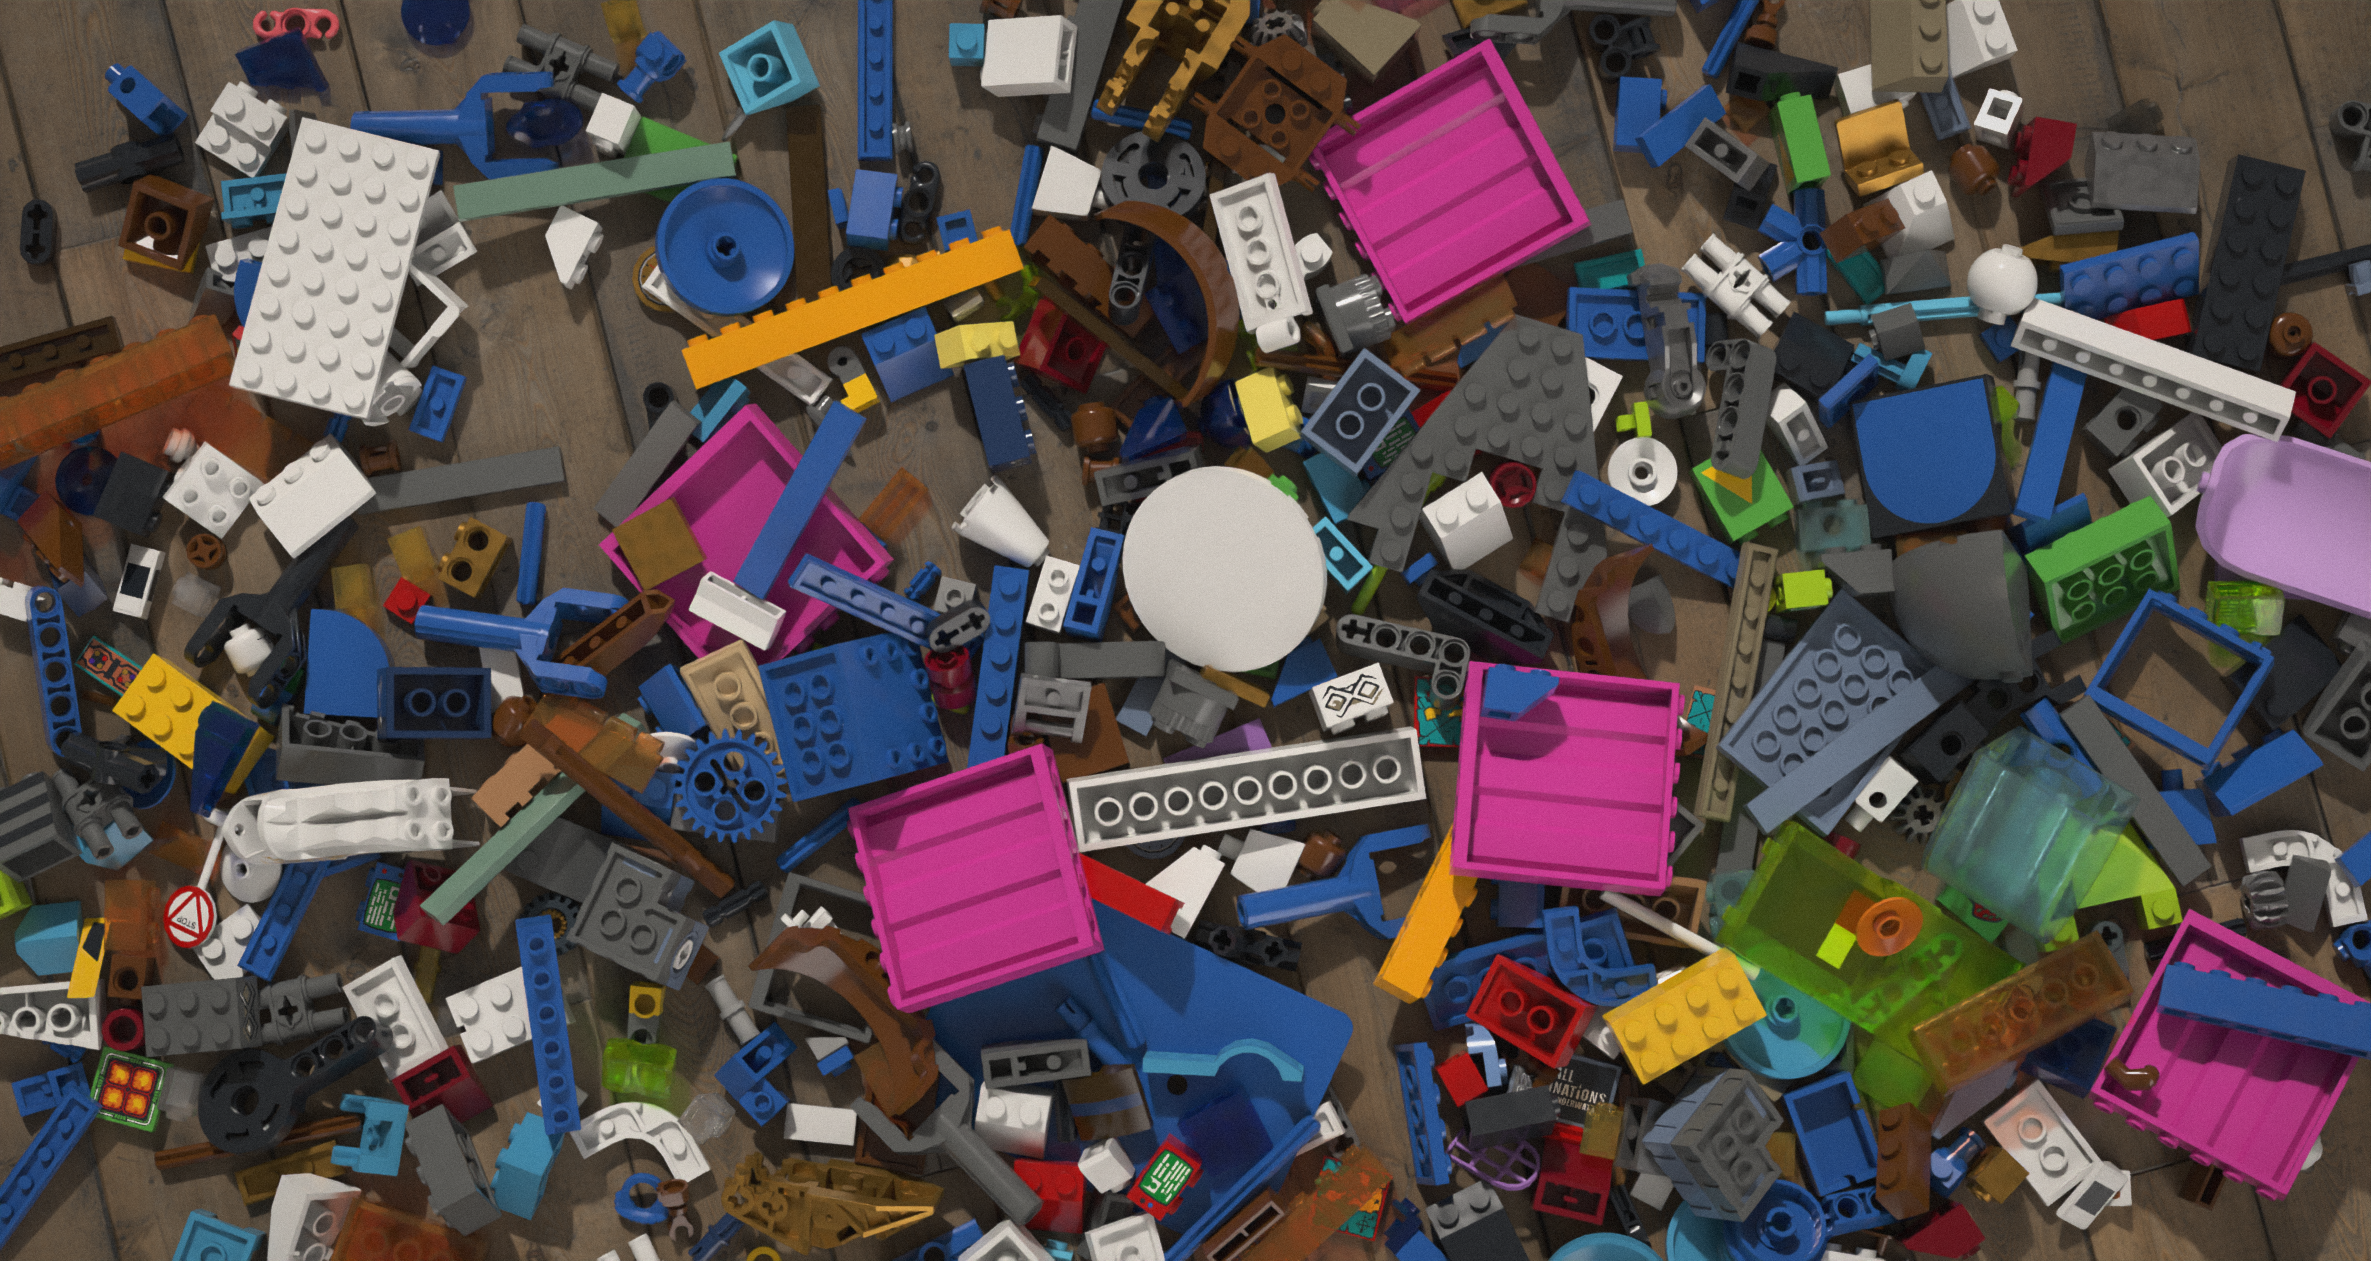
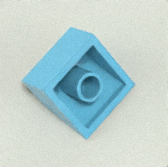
M773 20L719 52L746 115L793 102L820 86L793 24Z

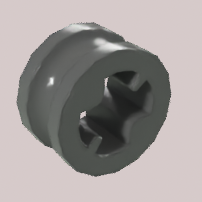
M906 121L903 126L892 123L896 154H901L903 149L908 150L909 153L913 152L910 121Z

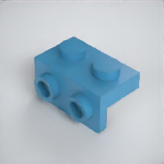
M287 173L221 181L224 205L221 220L232 224V228L252 227L253 221L266 220L267 224H273Z
M732 377L713 383L690 412L701 421L693 436L704 444L711 439L734 414L736 415L745 405H748L750 399L747 397L751 394L748 388Z

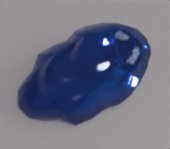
M547 99L544 101H531L524 103L521 110L508 120L506 130L510 136L526 142L532 148H543L549 145L558 146L571 140L579 133L583 126V115L574 104L564 100Z

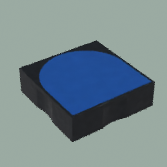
M1982 374L1849 402L1873 539L1883 540L1930 531L1939 526L1960 522L1972 523L2013 515L2016 497L2010 464L2007 461L2002 444V419L1994 376Z

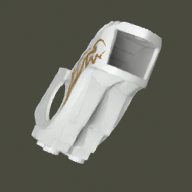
M449 779L381 780L300 789H281L246 797L233 806L223 824L222 834L236 856L257 865L346 859L348 856L368 853L445 851L453 848L478 846L480 844L476 841L452 839L454 829L451 821L450 802L452 796L475 794L477 790L450 787ZM235 826L238 827V835L235 833Z

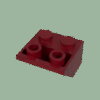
M2036 116L2027 125L2023 126L2021 132L2016 133L2013 152L2018 153L2016 166H2011L2008 175V186H2012L2011 197L2018 198L2072 158L2077 123Z
M412 859L407 863L393 909L398 940L458 954L480 932L474 897L445 925H441L428 916L420 907L428 897L456 872L455 870Z
M461 1044L446 1049L392 1079L404 1104L409 1105L408 1111L413 1118L443 1104L462 1124L494 1106Z
M1544 1138L1540 1156V1172L1534 1183L1529 1207L1538 1211L1602 1225L1610 1191L1614 1154Z

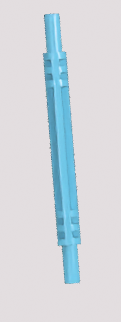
M2060 292L2035 294L2034 298L2061 306ZM1970 296L1859 305L1858 309L1827 311L1824 312L1825 325L1859 323L1860 326L1873 325L1871 315L1909 303L1912 304L1918 321L1977 317L1980 308L1973 303Z

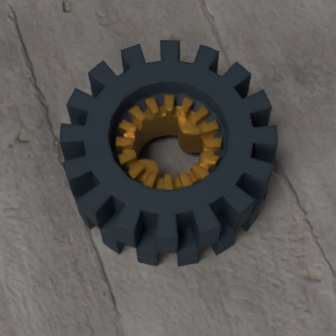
M546 893L536 896L532 899V902L526 904L524 907L525 911L520 915L519 919L550 914L552 919L560 918L561 930L557 934L554 932L557 956L564 955L577 947L576 943L566 939L570 929L575 925L576 917L580 910L579 904L576 901L558 893Z

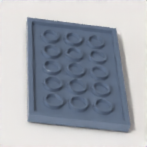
M1841 588L1834 594L1828 605L1820 612L1715 748L1766 790L1935 665L1922 657L1911 645ZM1906 732L1795 814L1822 837L1828 836Z

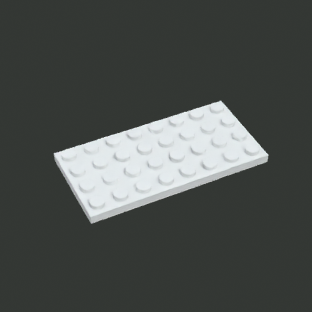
M302 117L229 383L231 387L369 421L439 161V150Z

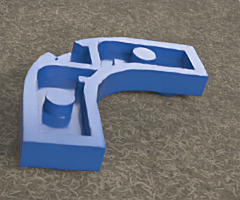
M1576 905L1541 910L1545 950L1551 968L1558 979L1571 992L1583 1000L1596 1005L1618 1007L1657 985L1656 970L1652 963L1618 969L1603 968L1593 963L1587 957L1584 950L1579 908Z

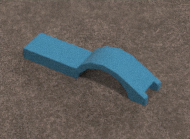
M1254 1038L1236 1040L1222 1048L1217 1055L1146 1051L1143 1057V1072L1215 1077L1219 1066L1229 1057L1240 1053H1256L1269 1059L1277 1067L1283 1081L1302 1082L1304 1065L1269 1042Z

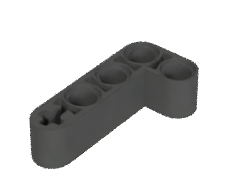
M1748 339L1722 340L1712 344L1706 355L1707 368L1725 376L1711 463L1716 470L1741 479H1747L1753 475L1759 461L1776 366V354L1771 348Z
M1349 614L1343 616L1338 621L1335 644L1342 653L1433 674L1429 696L1431 703L1441 710L1452 709L1459 703L1470 657L1469 646L1464 640L1359 615ZM1349 631L1356 632L1353 639L1347 638ZM1367 634H1370L1369 644L1365 643ZM1387 637L1394 642V645L1383 648L1376 641L1379 638ZM1414 645H1422L1428 652L1424 655H1416L1410 648ZM1455 652L1461 656L1462 660L1458 663H1451L1445 659V655ZM1443 684L1449 685L1455 692L1452 695H1443L1437 688Z
M1135 641L1062 644L1056 642L1025 643V674L1070 680L1166 677L1165 642Z

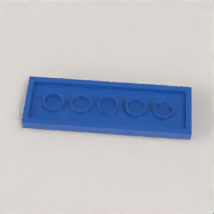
M1617 907L1580 917L1582 943L1587 957L1593 963L1603 968L1617 969L1636 966ZM1543 928L1448 954L1439 968L1434 967L1430 976L1433 984L1424 998L1434 1030L1437 1031L1473 1021L1465 1015L1497 954H1501L1562 983L1548 961Z

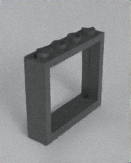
M789 872L767 946L787 927L780 918L785 913L793 918L802 887L871 908L872 906L868 905L862 893ZM777 969L759 970L749 1001V1008L865 1043H872L873 1037H876L867 1022H865L864 1029L768 1001Z

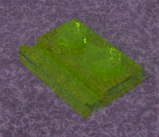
M1875 1038L1851 1076L1855 1087L1889 1108L1911 1102L1915 1107L1918 1106L1936 1078Z

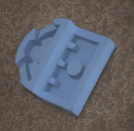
M1478 1023L1465 1024L1466 1036H1468L1466 1038L1468 1053L1473 1063L1484 1062L1489 1096L1503 1094L1502 1085L1509 1084L1505 1059H1498L1494 1039L1486 1028Z

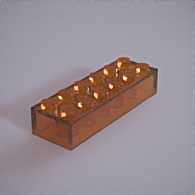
M2096 930L1918 1023L1911 1028L1907 1037L1944 1098L2128 1001L2134 989L2100 933Z

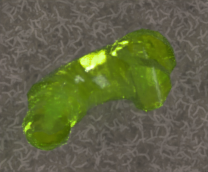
M1035 265L1023 266L1024 269L1020 271L1023 277V294L1013 300L1009 297H1003L997 301L996 308L1010 306L1012 308L1011 312L1001 316L1000 320L1004 322L1013 321L1036 302L1039 294L1028 286L1034 276H1038V269Z

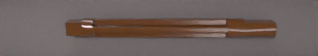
M534 718L523 728L520 736L523 741L721 899L732 889L735 884L733 877Z

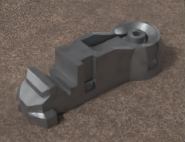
M1663 263L1643 265L1627 276L1628 287H1637L1650 374L1644 385V396L1648 406L1656 415L1664 419H1677L1693 413L1701 405L1706 393L1705 379L1697 369V340L1694 322L1689 323L1687 310L1691 309V303H1682L1681 298H1678L1679 284L1683 282L1678 268Z

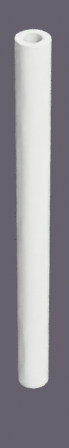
M1601 891L1599 898L1706 956L1722 949L1619 892ZM1736 956L1746 977L1754 981L1759 974L1760 968Z

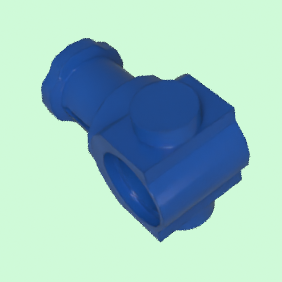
M661 31L650 32L636 49L634 61L637 65L624 80L620 79L617 84L623 92L641 104L644 100L643 95L655 81L661 83L674 77L687 60L685 55Z
M2370 919L2367 922L2345 926L2338 938L2334 940L2335 943L2332 944V948L2343 962L2350 959L2356 968L2362 967L2371 980ZM2358 930L2365 937V943L2361 949H2357L2352 942V937Z
M1964 1126L1958 1131V1138L1949 1148H1938L1931 1154L1930 1189L1944 1199H1948L1969 1171L1968 1162L1977 1152H1983L1987 1148L1979 1135Z

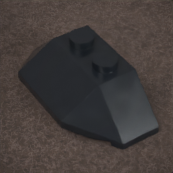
M1430 570L1416 597L1436 633L1464 640L1471 652L1494 664L1541 663L1554 637V633L1550 628L1546 627L1541 615L1534 613L1535 607L1530 601L1471 570Z

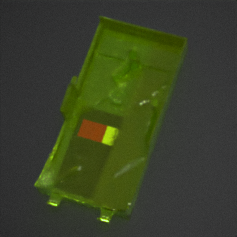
M1785 820L1774 839L1771 840L1768 837L1760 850L1764 854L1762 860L1734 908L1728 905L1720 919L1725 923L1714 941L1940 1079L1957 1086L2027 964L2017 960L1941 913L1940 908L1898 882L1880 877L1801 826L1798 822ZM1892 897H1904L1914 901L1922 912L1923 924L1918 936L1909 946L1888 956H1873L1860 948L1855 936L1856 927L1862 915L1871 906Z

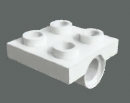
M205 441L194 456H190L181 465L174 477L175 482L163 498L222 539L249 504L250 500L248 498L255 494L264 483Z

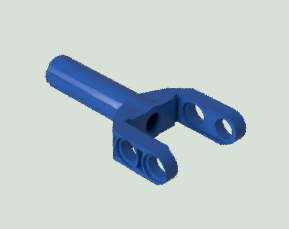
M493 72L483 75L467 92L466 97L455 109L355 111L351 118L350 129L414 145L457 144L468 155L471 163L489 180L559 169V162H552L547 158L492 159V153H495L492 97L488 95V93L536 92L539 89L554 87L553 72Z
M562 588L543 599L526 618L422 605L415 618V634L418 639L516 652L541 692L600 699L604 696L608 680L606 677L595 672L591 667L551 662L563 626L561 619L600 624L629 601L615 594Z
M1429 824L1359 837L1347 855L1345 865L1337 877L1239 895L1237 914L1240 924L1245 930L1344 911L1354 918L1359 926L1377 939L1395 938L1406 917L1382 922L1381 915L1384 912L1374 861L1373 859L1370 860L1369 853L1421 843L1426 838H1431Z

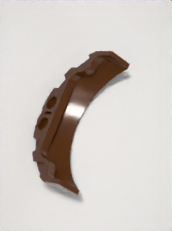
M1123 201L1094 214L1096 221L1104 218L1126 221L1143 227L1165 240L1181 255L1192 270L1206 304L1208 315L1206 355L1200 364L1199 375L1187 396L1174 401L1176 408H1185L1212 391L1223 376L1233 355L1239 328V302L1234 279L1229 274L1227 263L1219 249L1190 220L1159 205L1140 201Z
M1652 543L1605 558L1593 568L1594 570L1583 588L1578 591L1574 603L1577 605L1576 622L1572 624V644L1575 658L1580 665V673L1648 680L1640 666L1632 644L1628 621V605L1635 575L1643 561L1654 551ZM1677 715V728L1682 729V743L1680 750L1675 749V756H1685L1705 745L1708 733L1691 725Z
M798 925L785 928L748 967L752 971L781 969L804 974L827 985L845 998L866 1020L884 1050L893 1079L894 1112L900 1116L919 1101L937 1079L939 1064L935 1065L932 1039L936 1034L932 1020H926L922 1010L908 1014L897 1010L892 1005L888 995V987L891 986L889 976L883 970L880 962V953L882 951L862 938L856 941L840 934L841 929L825 926L822 929L798 928Z

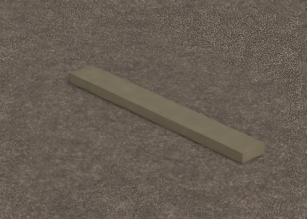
M1742 542L1694 816L1723 823H1730L1740 768L1715 747L1752 701L1779 549L1751 542Z

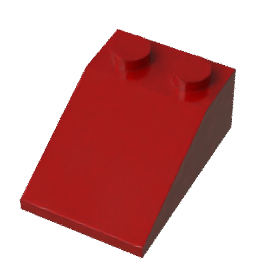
M1497 954L1465 1016L1555 1069L1568 1065L1599 1005L1583 1000L1571 992L1564 984L1501 954Z

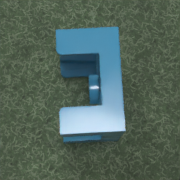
M342 1093L340 1103L342 1111L365 1113L360 1148L336 1145L333 1147L330 1163L352 1166V1170L356 1172L397 1176L409 1105L383 1097Z
M202 1208L190 1212L172 1261H250L253 1252L260 1249L266 1233L252 1227L240 1228L216 1219L215 1213Z

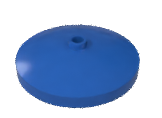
M715 178L691 185L678 194L669 204L657 227L655 254L659 270L665 282L683 302L709 315L734 317L758 310L779 293L792 269L794 240L786 216L769 195L759 188L740 180ZM717 247L723 248L726 256L723 253H719Z

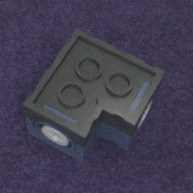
M612 843L607 852L608 856L604 864L602 863L591 885L593 887L577 914L575 925L570 929L566 939L600 956L615 961V963L654 982L680 990L709 929V926L680 913L685 903V897L691 891L695 881Z
M1700 1066L1694 1073L1692 1080L1687 1082L1676 1096L1674 1103L1665 1110L1654 1124L1655 1127L1652 1131L1646 1134L1642 1143L1647 1150L1652 1152L1655 1161L1663 1172L1670 1177L1671 1183L1682 1198L1689 1203L1690 1209L1695 1216L1744 1222L1782 1173L1779 1165L1770 1157L1771 1154L1765 1145L1771 1139L1772 1133L1780 1127L1784 1120L1749 1070Z

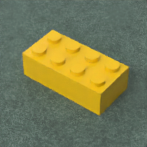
M154 653L112 710L218 789L235 794L275 738L173 662Z
M1726 947L1602 1015L1633 1075L1642 1085L1767 1016L1735 954Z

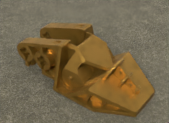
M1137 0L1125 20L1130 46L1124 54L1114 78L1107 82L1096 108L1112 117L1147 65L1151 64L1155 51L1159 50L1180 62L1181 65L1170 79L1159 104L1153 107L1142 130V134L1158 142L1192 90L1218 70L1225 56L1232 48L1229 46L1231 42L1234 41L1236 43L1237 41L1234 39L1236 35H1242V28L1250 16V0Z
M754 1152L753 1155L747 1154L745 1156V1164H736L734 1178H725L721 1203L724 1210L731 1216L795 1251L808 1255L812 1246L829 1249L844 1245L859 1236L865 1238L875 1234L878 1240H885L887 1237L933 1215L944 1197L945 1188L901 1171L831 1158L827 1164L794 1158L783 1159L781 1170H777L774 1175H771L769 1169L763 1165L764 1155H761L762 1153ZM753 1169L754 1174H756V1180L760 1181L757 1185L751 1184V1172ZM737 1191L746 1198L743 1204H739L738 1198L734 1196Z

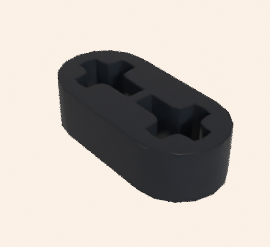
M40 199L28 202L23 208L20 236L21 256L25 261L37 267L46 266L54 259L58 219L55 208ZM41 207L42 211L47 213L48 216L41 219L40 230H38V221L32 218V214L38 213ZM37 236H40L39 243L46 250L45 253H39L38 259H36V256L30 253V248L37 246Z
M968 600L933 619L926 627L925 636L934 651L947 653L987 630L990 625V616L981 602ZM974 612L978 620L972 623L968 615ZM941 630H944L947 638L941 640L937 634Z

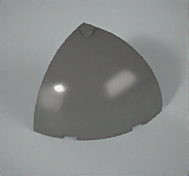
M2003 530L1957 536L1956 544L1941 541L1932 542L1910 550L1892 561L1895 591L1887 594L1890 608L1904 637L1922 657L1947 672L1967 678L1982 680L2002 679V682L2017 683L2023 681V677L2033 676L2027 567Z

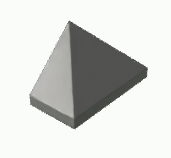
M1927 249L1880 261L1885 295L1951 286L1946 252Z

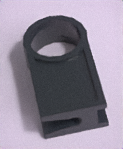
M1620 1182L1610 1187L1608 1198L1625 1235L1639 1240L1652 1248L1625 1185Z

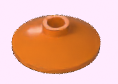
M1892 897L1884 899L1871 906L1862 915L1856 927V941L1867 954L1873 956L1895 954L1909 946L1918 936L1923 924L1922 912L1918 905L1908 898Z

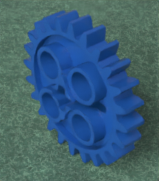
M724 728L722 738L717 739L715 734L710 731L709 743L706 744L703 740L697 738V751L688 747L685 749L690 760H678L677 762L685 771L684 773H675L673 775V778L681 781L682 785L673 788L672 792L683 794V798L675 805L676 807H687L688 810L682 816L683 820L691 817L696 819L692 830L695 831L702 825L706 827L705 838H708L715 831L718 832V842H722L726 833L730 834L733 843H736L738 833L743 832L744 836L750 840L751 828L754 827L757 831L763 833L764 828L761 823L763 820L772 824L775 822L770 811H782L783 807L775 800L776 798L786 797L787 793L779 790L778 786L787 783V778L777 777L776 773L780 772L784 765H773L772 761L778 755L777 751L766 754L764 751L768 742L765 740L758 746L755 745V733H752L747 740L742 739L741 729H738L733 738L729 736L727 728ZM730 752H738L744 758V766L739 770H731L726 767L724 757ZM712 759L718 762L730 781L735 778L739 781L736 785V790L748 804L749 811L745 812L730 790L725 793L721 790L724 781L710 764ZM701 772L711 773L715 778V786L705 791L699 789L695 783L696 776ZM753 780L761 782L765 788L764 795L758 799L749 798L744 790L748 782ZM721 801H729L735 806L736 813L730 819H722L716 813V805Z

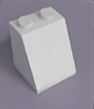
M1482 472L1424 507L1418 518L1450 570H1464L1513 539L1501 501Z
M1203 845L1201 850L1193 847L1146 883V885L1185 903L1182 909L1179 908L1170 927L1173 933L1184 939L1225 863L1219 861L1222 854L1206 845Z

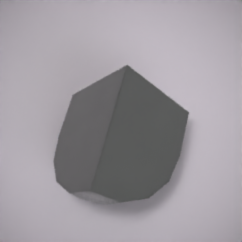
M208 267L206 268L194 298L188 329L197 331L215 329L226 323L233 314L236 307L234 286L230 288L221 280L223 274Z
M1660 573L1644 580V583L1632 587L1628 605V615L1633 622L1644 631L1654 634L1670 633L1675 625L1674 605Z

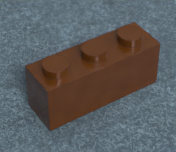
M1911 1102L1879 1111L1876 1199L1897 1220L1929 1212L1932 1123Z

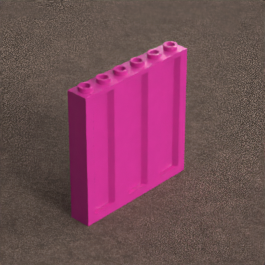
M1490 38L1351 116L1352 119L1362 124L1358 130L1348 122L1346 123L1357 132L1353 137L1340 126H1333L1309 156L1316 171L1322 169L1327 178L1323 185L1332 201L1338 199L1344 211L1340 212L1339 215L1347 230L1351 231L1354 229L1360 239V241L1355 243L1364 261L1371 259L1377 270L1371 273L1372 276L1376 275L1382 291L1387 289L1393 301L1388 303L1392 314L1397 322L1403 319L1408 326L1592 225Z
M1469 661L1465 676L1449 875L1660 897L1665 891V887L1671 886L1673 867L1667 865L1668 852H1673L1675 844V831H1669L1670 818L1676 817L1678 802L1677 797H1672L1673 783H1678L1680 774V763L1674 762L1675 749L1680 750L1682 743V729L1677 728V715H1683L1685 696L1679 694L1680 683L1514 666L1516 671L1530 673V670L1540 669L1549 671L1551 676L1559 677V684L1555 693L1514 722L1480 716L1485 675L1489 667L1495 668L1497 664Z
M1041 743L848 808L850 820L847 821V827L852 839L856 840L858 853L855 854V859L860 872L864 873L866 886H864L863 892L866 902L869 906H872L875 918L871 921L875 937L881 943L883 952L880 953V962L883 970L888 973L891 984L888 987V995L892 1005L897 1010L908 1014L1105 950L1054 753L1051 748Z
M2189 909L2104 1065L2105 1067L2115 1056L2129 1069L2145 1068L2146 1065H2153L2160 1073L2156 1086L2149 1090L2128 1091L2102 1069L2088 1098L2094 1100L2093 1106L2107 1114H2112L2114 1111L2126 1117L2125 1123L2132 1128L2142 1132L2148 1129L2159 1135L2157 1139L2164 1145L2173 1149H2177L2180 1146L2191 1152L2190 1157L2204 1166H2210L2212 1163L2223 1169L2222 1174L2228 1179L2239 1184L2245 1181L2257 1187L2255 1192L2270 1201H2275L2277 1198L2283 1201L2360 1057L2157 1013L2156 1010L2166 964L2174 965V962H2185L2194 965L2195 970L2209 973L2212 969L2222 970L2230 973L2233 979L2245 981L2247 977L2258 978L2266 981L2267 986L2279 989L2283 985L2301 988L2303 994L2315 997L2319 993L2331 994L2339 997V1002L2354 1005L2355 1001L2370 1002Z

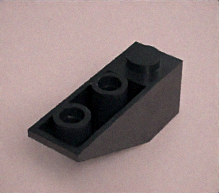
M1737 42L1728 71L1726 93L1756 101L1780 100L1781 96L1793 92H1800L1801 97L1811 94L1812 99L1829 98L1838 67Z

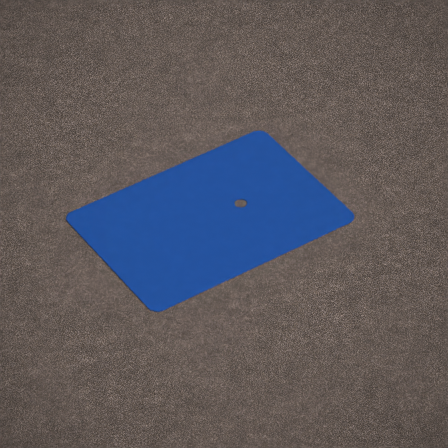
M1092 899L1104 949L1110 958L1146 1037L1144 1044L1137 1048H1128L1091 968L1088 956L931 1006L926 1020H932L936 1034L934 1039L975 1080L974 1107L972 1109V1129L975 1131L980 1089L984 1082L981 1058L982 1045L1014 1040L1075 1039L1073 1037L1074 1031L1054 1011L1058 1005H1062L1061 1002L1071 995L1073 1000L1090 1019L1092 1017L1095 1018L1098 1022L1097 1027L1130 1064H1135L1136 1070L1140 1073L1139 1079L1154 1123L1151 1129L1118 1137L1135 1168L1133 1177L1129 1179L1131 1184L1118 1192L1127 1194L1130 1186L1169 1133L1204 1157L1200 1166L1204 1170L1202 1176L1193 1188L1187 1185L1181 1192L1180 1196L1184 1200L1172 1216L1166 1213L1161 1221L1154 1217L1156 1223L1183 1235L1307 1114L1315 1115L1350 1040L1353 1024L1347 1014L1171 933L1168 935ZM1254 1038L1269 1042L1304 1065L1302 1082L1283 1081L1277 1067L1269 1059L1256 1053H1240L1229 1057L1219 1066L1215 1077L1143 1072V1057L1146 1051L1217 1055L1222 1048L1236 1040ZM1088 1048L1091 1072H1098L1103 1067V1064ZM942 1073L935 1110L951 1094L956 1095L959 1092ZM1173 1075H1181L1187 1080V1090L1181 1095H1174L1167 1088V1081ZM1053 1080L1027 1084L1054 1089ZM1054 1099L1043 1159L1079 1162L1084 1149L1102 1139L1081 1141L1077 1129L1075 1141L1069 1143L1059 1142L1057 1140ZM1004 1152V1153H1006V1154H1008V1155H1010V1156H1012V1157H1015V1158H1019V1157L1035 1158V1157H1030V1156H1024V1155H1019V1154H1013V1153ZM1296 1154L1237 1211L1267 1185H1270L1278 1194ZM1087 1179L1086 1190L1093 1193L1095 1186ZM1134 1203L1132 1212L1140 1213L1145 1211ZM1257 1239L1235 1258L1248 1255L1252 1251Z

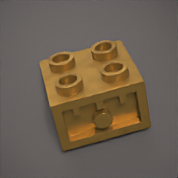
M1898 99L1834 121L1845 180L1859 197L1924 174L1923 163L1910 149L1903 107Z

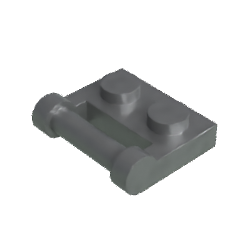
M1021 673L1011 734L1023 735V732L1070 738V742L1082 743L1091 693V682ZM1030 712L1074 718L1072 724L1027 719L1026 714Z

